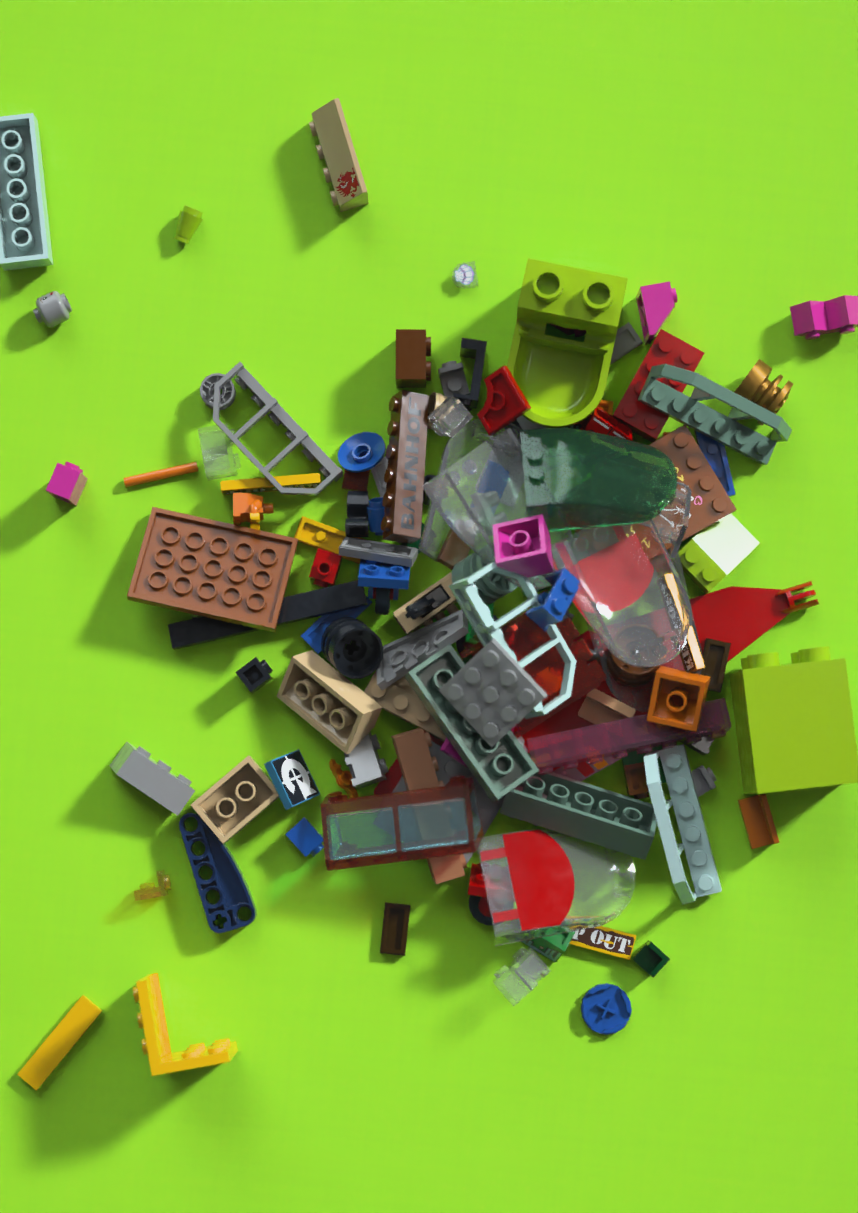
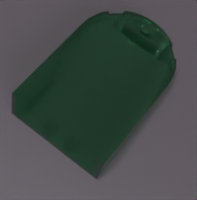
M544 428L520 431L527 517L543 514L549 532L642 523L659 516L661 510L668 504L671 505L676 497L678 488L676 468L668 456L652 446L616 436L579 429Z

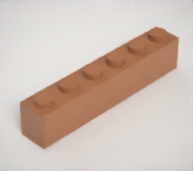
M417 728L391 736L433 882L439 884L465 876L464 868H467L464 854H459L456 844H460L457 830H452L449 821L453 819L450 806H445L443 800L446 790L443 781H438L436 771H439L436 757H431L428 747L432 746L429 733H424L422 728Z

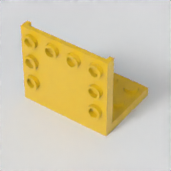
M158 973L148 974L136 982V987H133L135 1002L140 1003L141 1012L137 1013L140 1029L144 1028L145 1039H142V1049L144 1055L148 1054L152 1076L230 1062L238 1052L236 1041L230 1042L229 1038L215 1040L211 1046L205 1047L204 1042L189 1045L190 1047L187 1050L172 1053Z

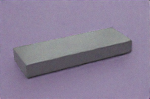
M345 537L339 546V555L412 567L418 557V549Z

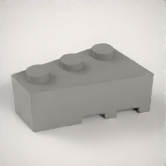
M371 732L349 754L344 753L347 767L349 766L353 778L351 779L352 785L357 789L386 780L385 773L389 772L385 759H380L377 752L381 748L377 735H372Z
M126 742L110 764L112 770L116 775L178 816L195 792L190 786L192 781L182 774H179L178 777L170 772L172 768L161 760L158 762L150 758L151 753L141 746L136 748L129 742Z

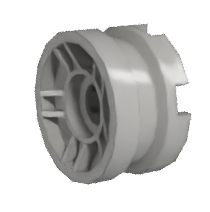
M210 374L201 383L200 395L209 408L213 409L214 385L224 374ZM231 380L221 388L223 392L220 395V410L230 407L235 400L236 390Z

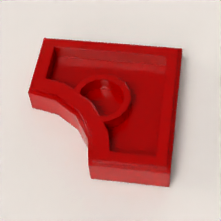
M502 366L484 379L487 387V399L477 416L488 435L493 436L532 408L507 366Z

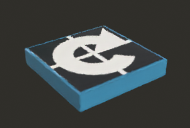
M299 749L264 764L286 810L320 795Z

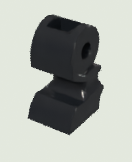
M348 491L347 518L345 522L346 537H368V491Z

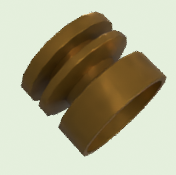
M759 359L734 393L777 414L788 399L793 383L788 380L782 389L777 385L784 376L780 374L771 382L768 378L772 368ZM760 421L757 422V423H759L761 426L764 425V423H762V422H760Z

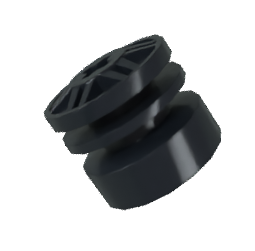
M342 617L333 621L325 629L321 638V649L324 657L342 675L351 679H361L371 675L379 667L383 659L384 648L381 639L366 624L356 618Z

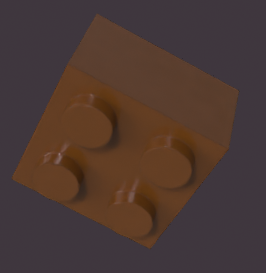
M396 329V388H426V381H431V362H426V356H431V337H426L425 329Z

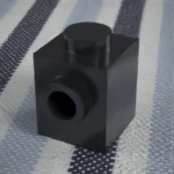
M256 657L236 672L251 693H255L273 679L270 675L273 670L265 659L260 662Z

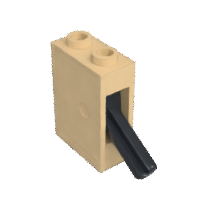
M451 572L393 612L394 618L406 635L417 631L423 626L434 623V618L437 621L445 618L446 615L443 613L445 610L450 615L459 611L455 605L458 601L449 587L453 584Z

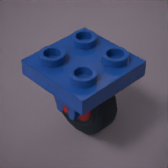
M360 559L358 586L368 587V598L376 599V614L388 615L390 600H398L399 589L409 588L410 567Z

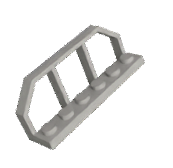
M241 362L235 365L214 385V423L281 494L317 496L333 480L337 482L343 476L342 469L309 437L308 433L278 404V401L245 369ZM236 375L235 382L243 390L248 388L254 394L251 397L252 400L262 409L233 435L219 420L220 389ZM270 411L271 413L268 417L277 426L282 424L286 428L287 432L285 435L292 442L263 467L239 439ZM301 444L304 448L302 453L309 461H317L321 466L319 471L326 479L315 489L285 488L269 472Z

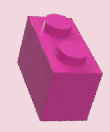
M67 461L65 465L57 463L46 491L55 498L77 506L88 478L82 474L83 470L79 469L80 467Z

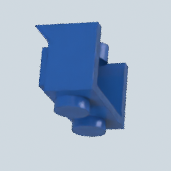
M565 568L545 576L544 579L553 586L550 593L544 592L539 594L537 601L541 605L527 610L525 614L545 632L549 625L562 621L579 589L580 581Z

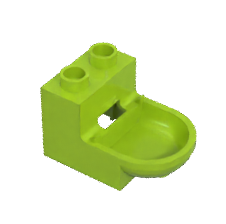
M528 258L517 307V321L507 363L509 371L532 408L522 415L527 420L543 427L564 428L583 421L598 407L605 392L628 278ZM551 323L564 328L586 330L584 342L545 335L546 325Z

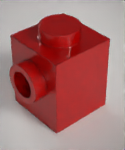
M318 548L309 578L314 580L313 584L322 588H326L328 585L334 586L343 557Z

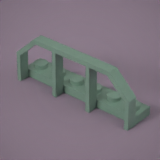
M669 364L652 366L638 398V401L762 465L768 464L776 443L788 441L792 429L782 417L696 372ZM667 378L695 388L691 397L656 379ZM716 398L733 408L727 417L698 401ZM754 418L772 427L773 431L770 438H767L740 424L737 420Z

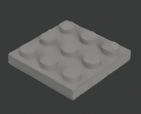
M495 638L438 690L491 747L547 696L543 689Z

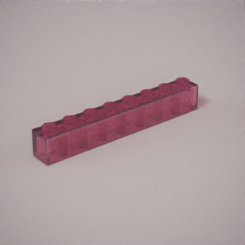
M725 698L705 702L697 732L647 721L648 714L529 738L525 744L528 749V755L539 769L538 774L544 775L554 772L553 768L563 766L564 770L578 767L580 762L588 761L589 765L603 762L604 757L612 756L613 759H621L627 757L628 752L637 751L638 754H644L653 751L652 747L662 746V749L676 747L677 742L685 740L687 744L702 741L701 737L711 735L712 739L726 736V732L732 726Z

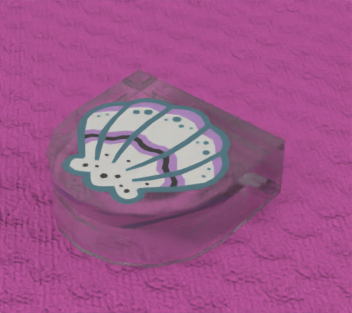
M475 261L461 263L454 268L452 279L457 287L462 289L478 287Z

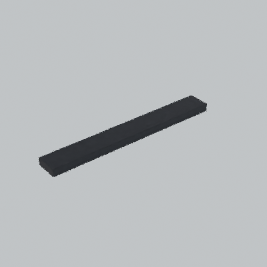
M358 580L284 597L277 626L368 605L365 589L362 586H358ZM203 616L168 624L171 644L174 650L262 630Z

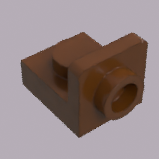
M644 762L623 766L628 789L627 794L629 796L634 795V799L649 797Z

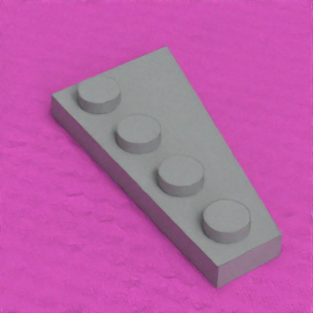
M463 610L384 645L383 659L376 669L377 685L380 689L384 690L438 651L468 634V620Z

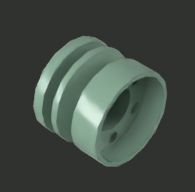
M487 544L472 555L456 563L452 570V583L471 576L487 564L496 563L494 544ZM489 571L473 582L478 589L481 600L487 606L515 590L519 584L515 578Z

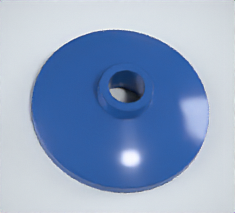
M373 432L355 434L341 445L338 451V461L342 468L349 472L367 471L375 467L383 459L386 452L385 442L380 435Z

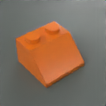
M660 666L655 674L647 721L697 732L706 702L710 677Z

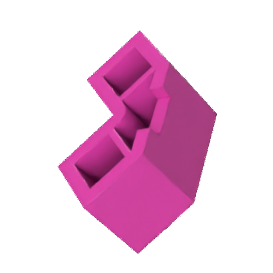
M843 295L827 301H807L790 307L795 336H805L806 340L816 339L822 334L835 332L849 334L855 332L854 328L858 327V296Z

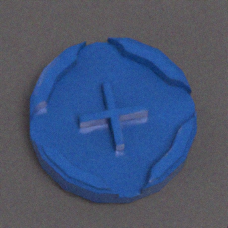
M609 983L597 984L589 989L584 995L581 1004L582 1018L587 1026L595 1032L605 1035L613 1034L623 1029L629 1021L632 1011L630 999L625 991Z

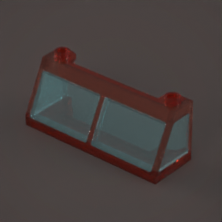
M463 775L450 778V782L445 786L348 798L342 792H332L321 803L327 871L474 853L477 851L484 835L473 777L465 778Z

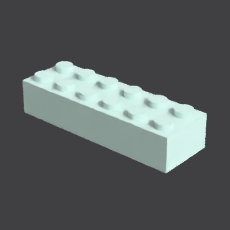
M34 113L0 116V266L5 271L53 265L38 120Z

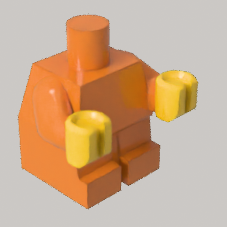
M233 493L234 525H241V522H250V528L260 530L259 522L263 520V514L273 513V503L263 504V497L255 494Z

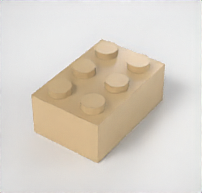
M248 755L195 800L191 806L224 844L276 801L279 795L272 780L256 761Z

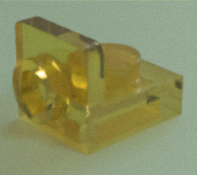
M164 870L157 871L159 885L155 887V882L140 884V890L134 891L135 901L168 895L167 890H171L169 874L165 875Z

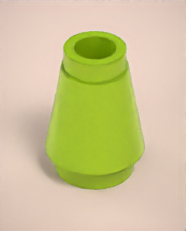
M184 205L183 211L180 210L174 239L188 244L203 220L201 219L203 213Z

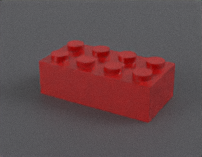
M661 329L616 408L613 417L630 427L632 432L652 443L655 442L669 416L638 401L652 366L669 364L694 372L704 352ZM667 378L656 379L683 393L687 385Z

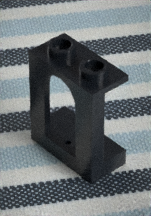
M462 338L460 357L475 359L470 395L453 393V404L457 406L458 410L471 411L472 408L477 409L487 341Z

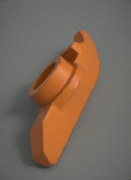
M331 759L329 762L330 769L336 778L338 786L345 790L353 803L357 802L359 798L356 789L352 785L351 779L353 778L351 772L342 771L340 768L342 766L337 764L334 759Z

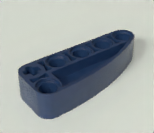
M187 813L183 815L179 822V828L209 927L216 933H224L252 923L256 919L257 909L247 882L235 858L225 843L223 844L198 814ZM189 817H194L198 821V827L193 832L185 827V822ZM197 841L205 845V852L201 856L196 855L192 849L193 844ZM204 865L211 867L213 871L212 877L209 880H205L200 876V869ZM210 890L219 892L220 900L217 904H212L208 901L207 894ZM244 906L248 907L252 913L251 918L246 921L242 920L238 915L239 909ZM217 914L226 917L227 922L224 923V928H220V924L216 926Z

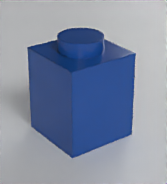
M306 817L285 834L305 857L309 854L314 857L325 847L322 844L325 838Z

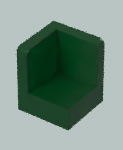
M649 940L632 958L653 978L670 960Z

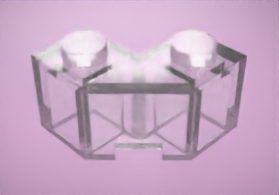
M524 946L512 955L514 958L511 962L512 965L509 967L504 965L494 973L496 979L493 980V983L513 1006L538 985L537 982L551 971L531 947L527 949Z

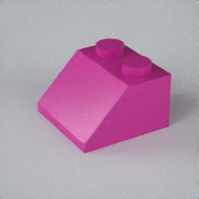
M670 281L641 286L637 293L636 300L645 345L652 342L670 316L673 308H675V303H677L676 289L671 288Z
M543 514L493 525L495 562L497 567L528 578L554 572L550 533Z

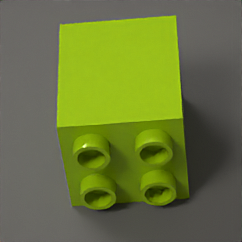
M829 646L801 649L798 652L790 653L792 664L780 665L778 652L748 655L747 658L741 659L742 670L729 675L744 794H761L858 783V755L846 659L831 660Z

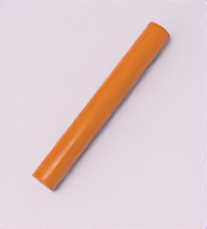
M197 462L125 477L124 484L125 487L197 472L199 471Z

